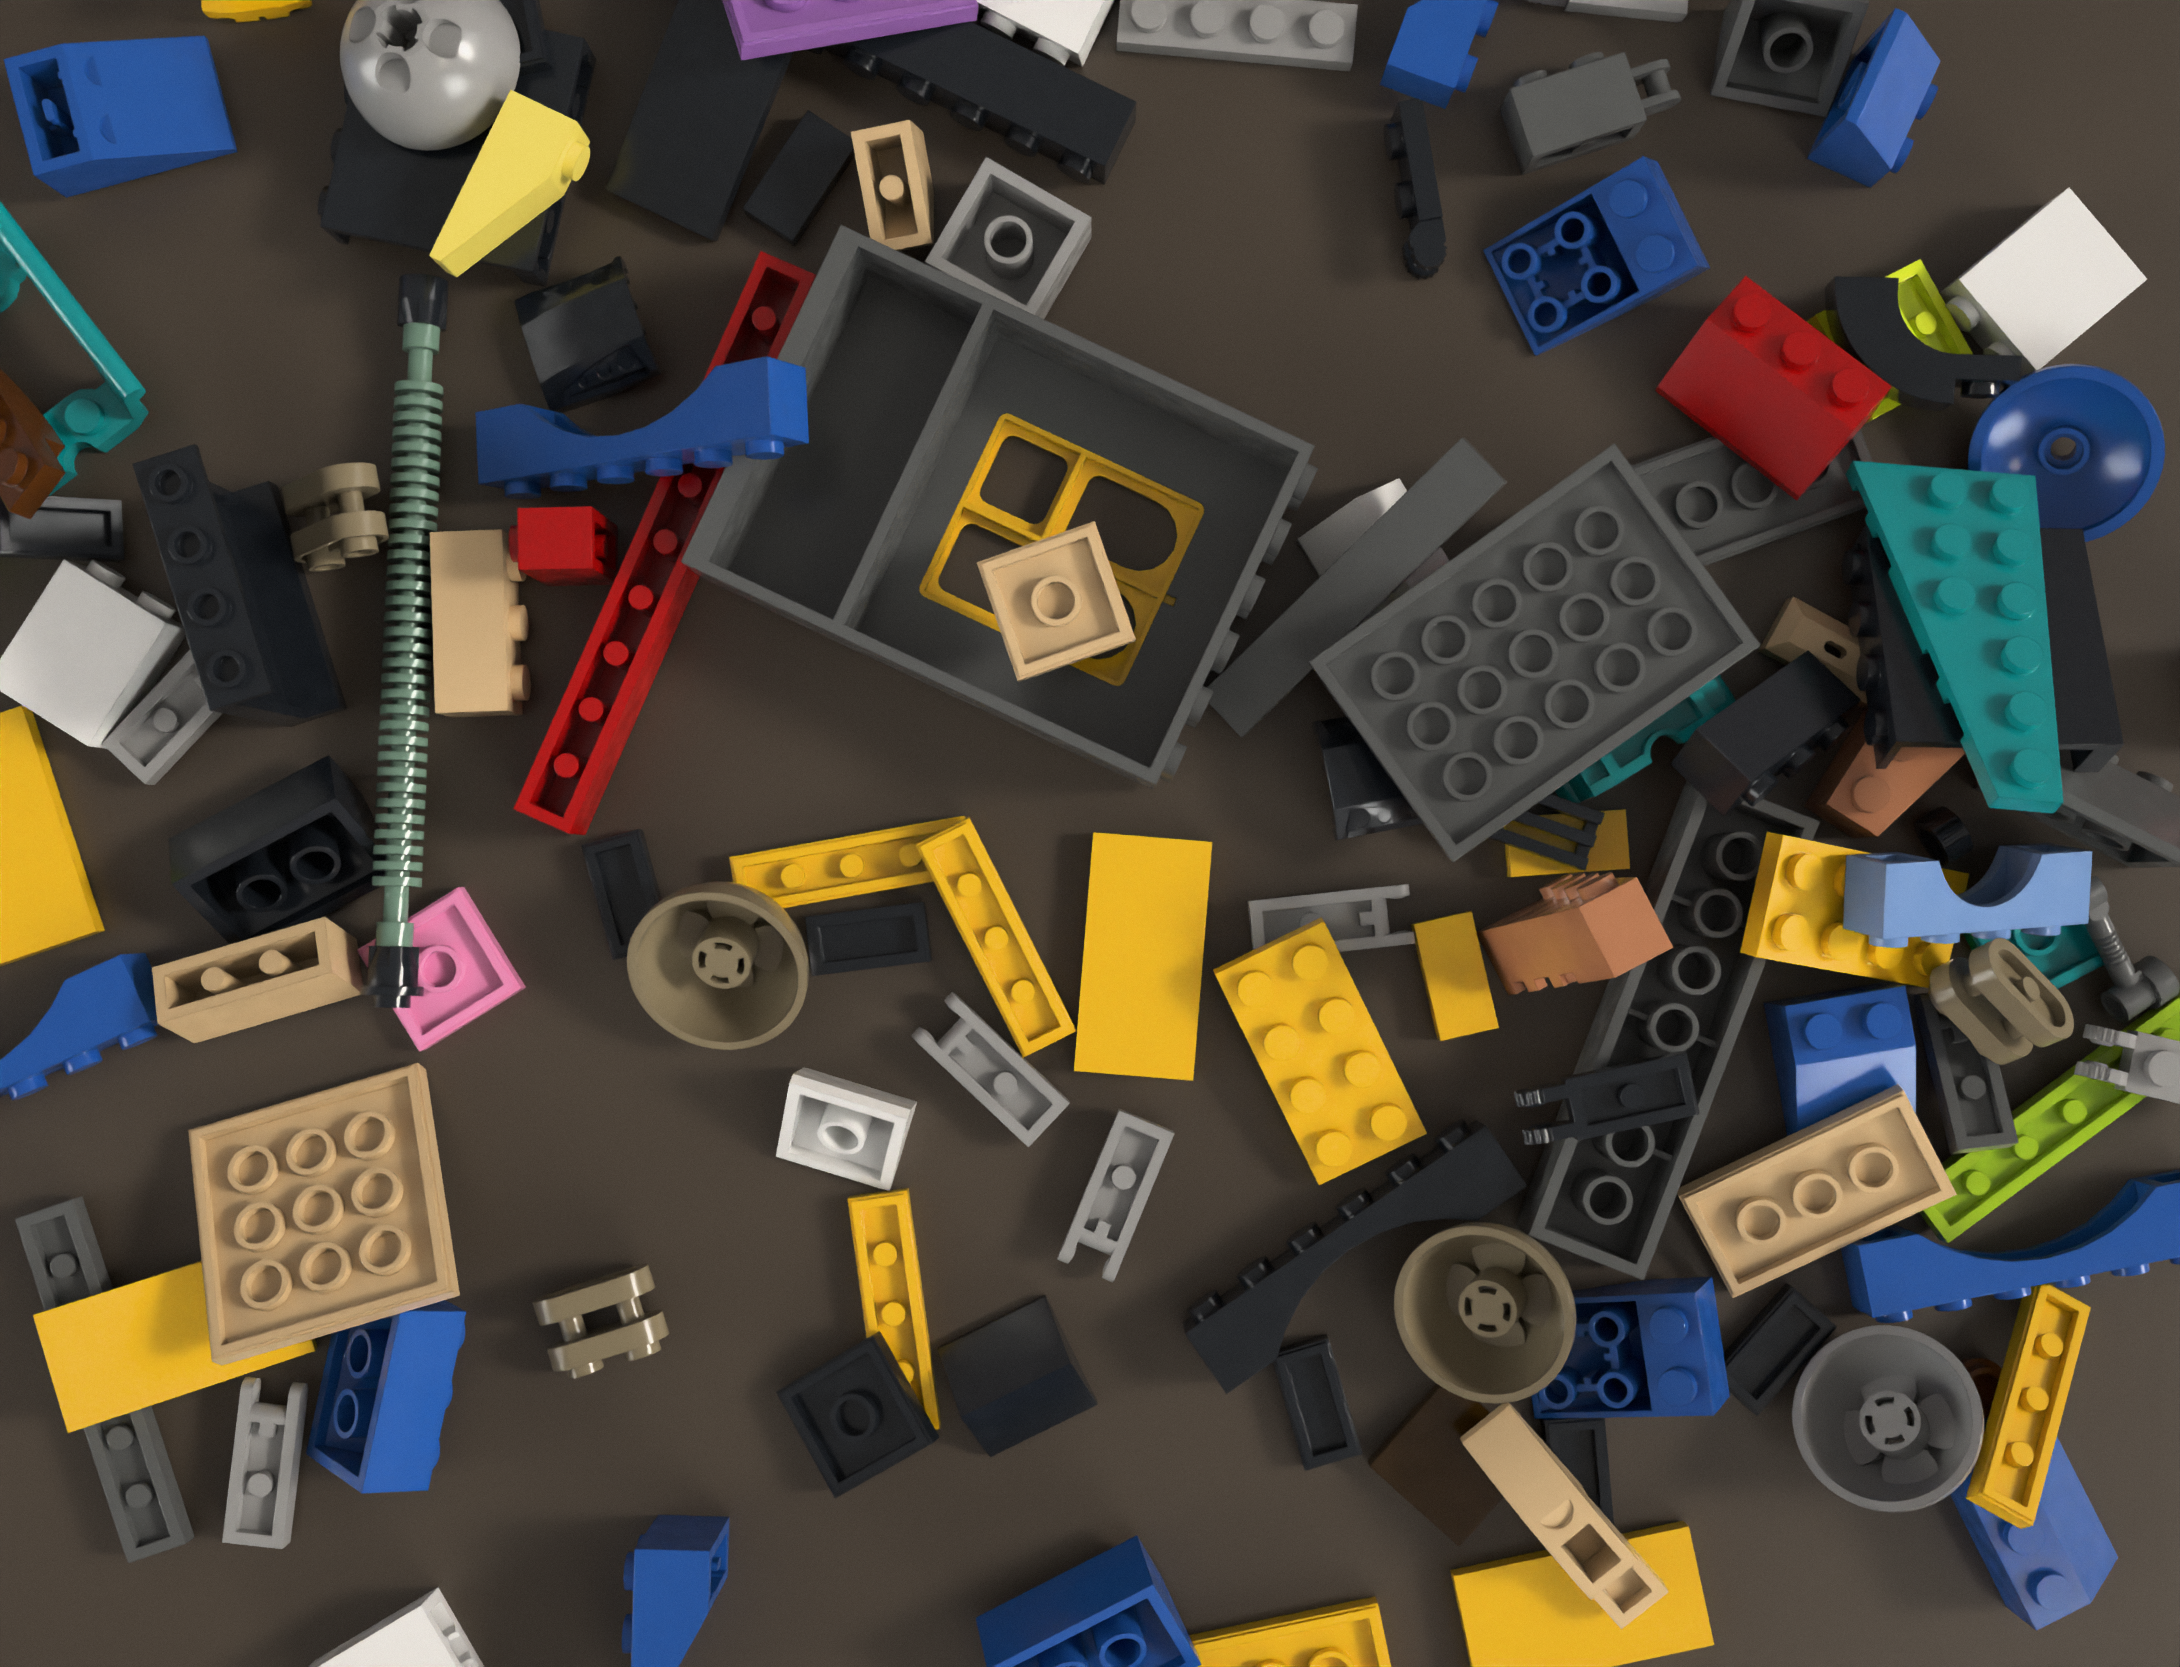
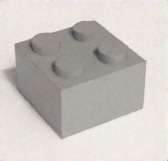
M986 157L925 260V264L1045 319L1092 238L1091 217Z

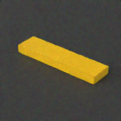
M958 816L729 857L733 882L752 887L764 893L782 908L934 882L915 843L966 817Z
M970 817L916 842L915 846L1022 1057L1024 1058L1076 1032V1027Z
M909 1188L849 1196L847 1200L866 1338L878 1331L881 1332L935 1430H938L941 1427Z
M2048 1283L2032 1286V1294L2021 1299L1983 1434L1981 1451L1974 1466L1966 1495L1967 1500L2020 1529L2033 1526L2091 1309L2088 1305Z

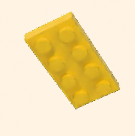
M1766 833L1740 953L1758 958L1929 988L1932 970L1950 961L1954 943H1930L1920 940V937H1908L1907 947H1878L1869 944V935L1843 929L1846 855L1871 853L1777 833ZM1942 868L1944 877L1952 891L1956 895L1965 892L1969 874Z
M1322 917L1213 969L1318 1185L1328 1182L1427 1134Z

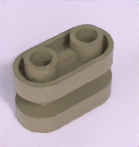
M354 462L327 466L281 488L285 513L290 516H305L307 527L292 533L290 541L294 561L307 563L309 571L323 572L343 568L346 566L345 558L376 554L379 552L378 544L389 539L385 513L382 511L365 510L363 500L381 491L377 468L374 464ZM340 511V514L330 516V513Z
M1996 938L1973 949L1969 955V960L1964 957H1956L1934 968L1930 974L1929 997L1933 1006L1941 1014L1947 1016L1971 1040L1975 1049L1982 1056L1987 1057L1996 1064L2005 1065L2027 1056L2032 1051L2033 1044L2038 1047H2047L2070 1037L2073 1033V1014L2064 996L2013 943L2006 939Z
M648 1264L632 1266L564 1287L532 1301L539 1325L543 1326L558 1322L563 1339L546 1348L554 1372L567 1371L568 1378L575 1379L602 1369L604 1367L602 1359L624 1353L626 1361H633L652 1355L662 1349L659 1340L670 1334L663 1310L658 1309L644 1312L639 1298L640 1295L655 1288ZM616 1305L620 1320L586 1330L582 1314Z

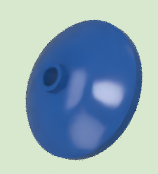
M2055 365L2020 377L2019 382L2004 388L1999 392V397L1993 398L1983 410L1972 432L1968 451V470L2035 476L2040 528L2083 529L2085 542H2088L2120 528L2131 520L2147 503L2158 484L2165 458L2164 433L2159 417L2149 399L2126 378L2110 370L2092 365ZM2062 437L2072 439L2075 442V447L2069 454L2059 456L2051 451V445L2055 440Z

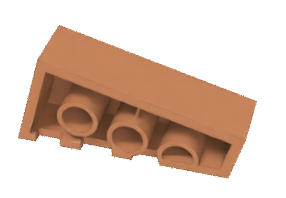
M1867 706L1804 807L1852 838L1878 837L1965 754L1964 749L1901 747L1886 769H1876L1874 748L1867 745L1864 737V720L1868 711Z

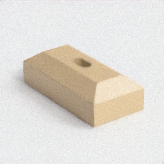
M1794 596L1786 599L1758 651L1786 666L1809 650L1861 699L1858 706L1861 708L1867 707L1866 691H1860L1856 681V668L1860 657L1858 637L1851 636L1849 626ZM1825 643L1838 649L1841 657L1837 658L1826 652L1824 649Z

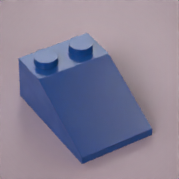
M1880 982L1763 1002L1787 1136L1897 1084L1904 1090L1916 1114V1042L1905 985Z

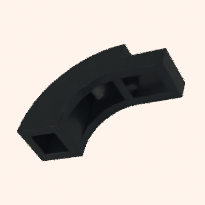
M1835 276L1825 287L1827 321L1835 344L1891 385L1892 388L1886 397L1893 401L1918 409L1942 411L1954 404L1955 388H1961L1960 397L1997 398L1999 397L2000 389L2020 381L2022 356L1945 353L1925 345L1916 338L1905 324L1899 309V278Z

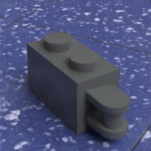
M1625 51L1606 58L1603 52H1594L1573 61L1568 66L1569 70L1548 76L1546 70H1539L1520 77L1513 82V88H1510L1500 107V112L1521 175H1525L1633 140L1647 121V116L1675 106L1681 101L1678 90H1671L1666 75L1671 70L1668 59H1659L1630 69ZM1641 84L1644 85L1648 97L1642 100L1636 87Z

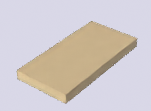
M1899 1084L1679 1187L1677 1192L1732 1298L1957 1195L1904 1090Z

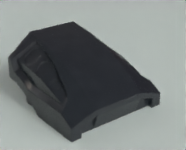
M621 256L615 257L612 263L590 273L528 293L514 301L541 389L551 411L565 413L611 398L633 385L661 375L659 364L655 360L654 354L650 350L644 336L647 332L640 323L636 311L639 308L628 287V284L631 283L626 274L629 272Z
M1347 717L1312 723L1314 735L1318 737L1317 745L1321 747V755L1324 760L1322 770L1326 771L1329 786L1327 796L1328 798L1331 797L1332 812L1334 815L1332 822L1335 824V828L1332 829L1334 840L1423 824Z

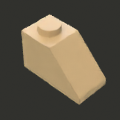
M911 120L852 131V143L870 238L896 251L934 244V189L923 131Z

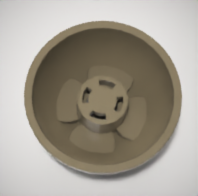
M709 881L688 885L674 891L661 899L645 914L636 927L628 946V977L641 1006L665 1030L682 1040L698 1046L720 1050H737L763 1044L781 1034L792 1024L798 1016L806 997L809 982V961L799 929L788 913L777 902L764 893L743 884Z
M1469 1222L1441 1230L1421 1243L1411 1253L1397 1279L1394 1294V1312L1403 1344L1414 1362L1430 1379L1455 1395L1481 1403L1499 1404L1519 1401L1545 1388L1555 1379L1567 1361L1573 1346L1576 1330V1306L1570 1284L1564 1271L1551 1253L1535 1239L1519 1230L1488 1222ZM1487 1286L1493 1287L1497 1289V1291L1493 1289H1488Z

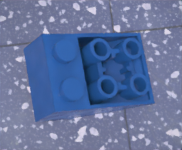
M206 36L62 43L3 59L33 175L66 198L238 152L211 48Z
M1645 156L1483 250L1535 356L1648 303L1710 269L1659 163Z
M1712 1276L1651 1279L1573 1290L1572 1293L1576 1306V1330L1570 1354L1555 1379L1538 1393L1531 1396L1534 1419L1714 1416L1730 1397Z
M658 1515L647 1532L640 1534L634 1552L627 1553L623 1582L626 1591H633V1614H626L624 1618L622 1652L631 1653V1667H679L728 1577L730 1517Z

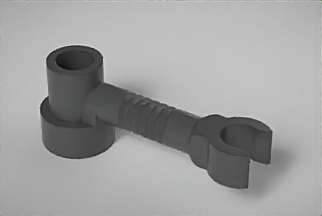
M2095 875L2091 878L2088 924L2084 925L2093 943H2095L2094 945L2114 984L2101 994V1002L2110 1016L2121 1023H2126L2145 1009H2158L2176 997L2180 992V986L2172 970L2163 961L2154 956H2145L2135 964H2132L2108 915L2110 906L2107 902L2106 888Z

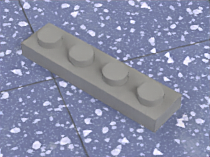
M1120 0L1116 51L1350 71L1353 64L1358 5L1312 0Z

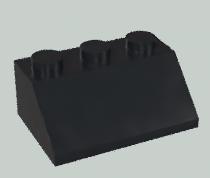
M330 755L169 838L171 884L229 944H233L324 917L381 887L372 886V877L385 876V871L372 870L373 861H385L386 856L374 855L373 846L386 845V840L374 839V830L380 828L375 823V818L363 795Z

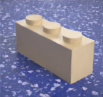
M502 529L429 532L435 713L451 718L523 715L522 701L529 700L531 681L527 665H521L520 641H526L528 638L529 620L525 605H519L518 581H525L527 574L518 570V562L511 560L508 543L509 533Z
M321 917L152 967L157 1024L195 1044L358 996L361 992L363 980L359 953L357 951V939L328 918Z

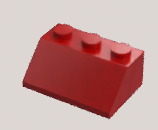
M1745 276L1706 319L1655 391L1797 501L1872 417L1892 386Z

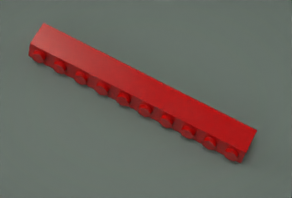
M760 251L703 381L715 366L766 356L777 359L817 275ZM695 463L683 465V473L680 475L660 476L516 801L514 810L566 833L586 835L699 580V576L681 563V560L725 467L702 468L695 466Z

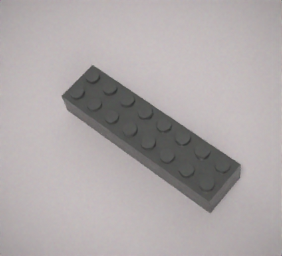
M1686 780L1644 888V892L1673 948L1616 978L1609 979L1573 1074L1679 1051L1686 1052L1700 1114L1580 1141L1571 1137L1546 1143L1515 1223L1527 1235L1644 1280L1767 961L1764 958L1740 953L1766 833H1777L1813 841L1820 821L1764 799L1753 807L1746 801H1743L1723 816ZM1565 1099L1562 1101L1555 1121L1569 1120Z

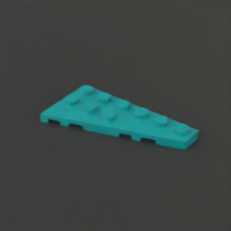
M1852 461L1845 475L1852 491L1859 490L1868 511L1865 521L1872 537L1880 538L1891 564L1888 575L1922 654L1929 653L1940 677L1935 684L1944 704L1951 703L1964 733L1960 742L1988 807L2054 814L2064 802L2035 476Z

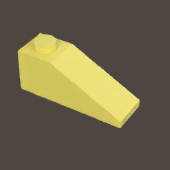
M510 90L429 256L445 272L458 277L562 198L571 180L578 181L582 177L590 159V148L588 147L590 140L579 123Z

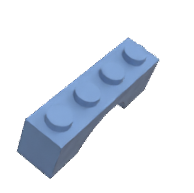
M2054 843L2001 845L1983 878L1972 888L1958 895L1949 887L1938 860L1901 852L1846 855L1843 929L1869 935L1870 945L1887 948L1907 947L1908 937H1920V940L1930 943L1960 942V933H1971V936L1981 939H2009L2013 929H2021V932L2031 935H2060L2061 926L2088 924L2093 851Z

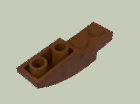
M0 369V497L9 512L31 520L66 473L57 459L65 445L37 407Z

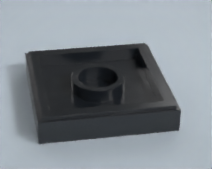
M880 1331L776 1392L834 1498L850 1491L940 1438Z

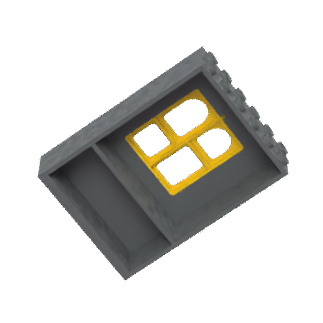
M840 225L777 358L778 360L806 368L809 444L784 448V457L777 459H749L745 457V454L733 456V465L725 467L681 563L705 581L1151 790L1155 788L1159 778L1170 783L1187 749V746L1178 743L1177 739L1185 724L1196 728L1214 692L1203 686L1210 670L1219 674L1222 673L1240 636L1230 631V626L1235 616L1247 619L1266 581L1265 578L1255 574L1260 562L1262 561L1272 566L1290 530L1292 523L1282 519L1286 507L1296 512L1298 511L1318 470V467L1307 463L1315 446ZM1015 436L1063 458L1067 463V472L1047 515L1038 524L1028 523L984 502L980 496L981 487L1004 440L1008 437ZM1100 476L1157 502L1167 509L1175 522L1177 539L1173 552L1164 563L1154 569L1137 571L1124 568L1108 560L1120 594L1127 599L1134 610L1136 623L1134 630L1136 641L1129 643L1123 651L1113 657L1103 659L1086 658L1018 682L995 614L945 592L939 586L940 574L961 530L965 526L970 524L977 525L1020 546L1065 532L1088 482L1094 477Z

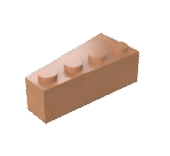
M1598 872L1588 876L1585 873L1575 876L1569 873L1539 888L1543 897L1540 900L1477 931V936L1508 996L1516 995L1526 990V988L1528 992L1539 991L1548 986L1545 981L1547 977H1549L1554 988L1564 987L1575 981L1581 984L1616 978L1673 948L1638 878H1615L1612 872L1599 876Z

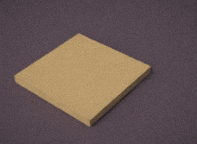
M419 1063L188 1130L212 1362L221 1366L460 1296L427 1072Z

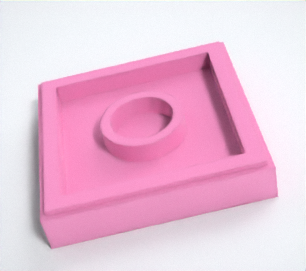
M457 887L408 918V923H414L413 947H419L418 987H424V996H411V1008H393L419 1052L430 1048L526 988L465 887ZM376 938L357 950L367 968L369 946H375Z

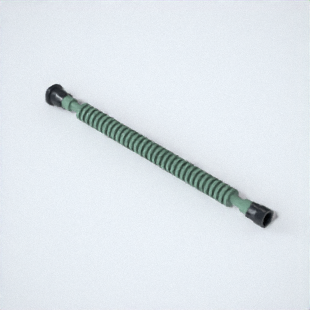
M405 274L399 277L397 325L403 327L402 349L408 353L407 380L394 383V393L398 396L394 398L393 407L398 412L393 413V424L398 427L392 429V438L397 442L392 444L391 453L396 457L391 459V470L396 473L390 475V484L397 488L390 489L389 499L396 503L389 505V515L395 519L388 520V530L397 534H390L387 540V545L395 549L387 551L386 560L395 565L386 566V576L397 580L385 582V591L395 595L385 597L384 603L386 608L397 611L384 613V622L396 626L383 628V637L395 642L383 643L382 647L383 654L395 657L382 659V669L394 671V673L381 674V684L393 686V689H382L380 691V699L393 702V704L380 705L379 714L392 717V720L379 721V730L391 732V735L378 736V745L391 749L390 751H379L377 758L379 762L390 763V767H377V777L389 778V782L376 783V792L388 794V798H376L375 802L376 808L388 809V814H375V823L387 825V829L374 830V839L386 840V845L373 846V854L384 855L386 860L373 861L372 870L385 871V876L372 877V886L384 887L383 922H376L375 946H369L367 985H361L360 995H373V1007L411 1008V996H424V987H418L419 947H413L414 923H408L409 887H422V878L410 877V872H423V863L411 862V857L423 856L424 847L411 846V841H424V831L412 830V826L425 825V816L413 815V810H425L426 801L413 799V796L426 794V785L416 784L414 780L427 779V770L415 768V764H427L428 755L415 751L416 749L428 748V738L416 737V734L429 733V723L417 721V718H429L430 708L418 706V703L430 702V692L418 690V688L431 687V677L419 675V673L432 671V662L420 659V657L432 656L433 647L421 644L420 642L433 641L432 630L421 628L432 626V615L422 613L432 611V600L425 598L431 596V583L423 581H431V568L425 567L430 566V552H428L430 551L429 532H438V524L432 522V520L438 519L439 510L432 505L439 504V493L432 490L440 488V479L434 475L440 473L441 466L440 462L435 460L441 458V448L437 445L442 443V433L438 429L442 428L443 419L439 414L443 413V402L439 399L444 397L443 386L432 382L433 355L439 354L440 331L445 332L447 329L449 285L447 280L428 274Z

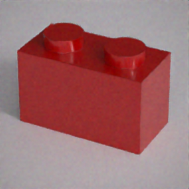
M592 506L517 508L518 525H511L508 543L511 560L518 562L519 571L546 586L613 585L618 573V527L616 524Z

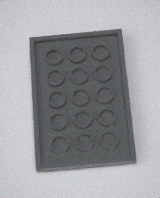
M1614 443L1309 661V665L1451 862H1455L1761 645Z

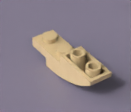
M1502 1403L1460 1437L1462 1444L1548 1552L1590 1600L1594 1598L1621 1630L1669 1592L1662 1579L1589 1498L1581 1483L1510 1403Z

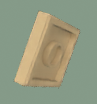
M1095 521L977 562L1018 682L1136 641Z

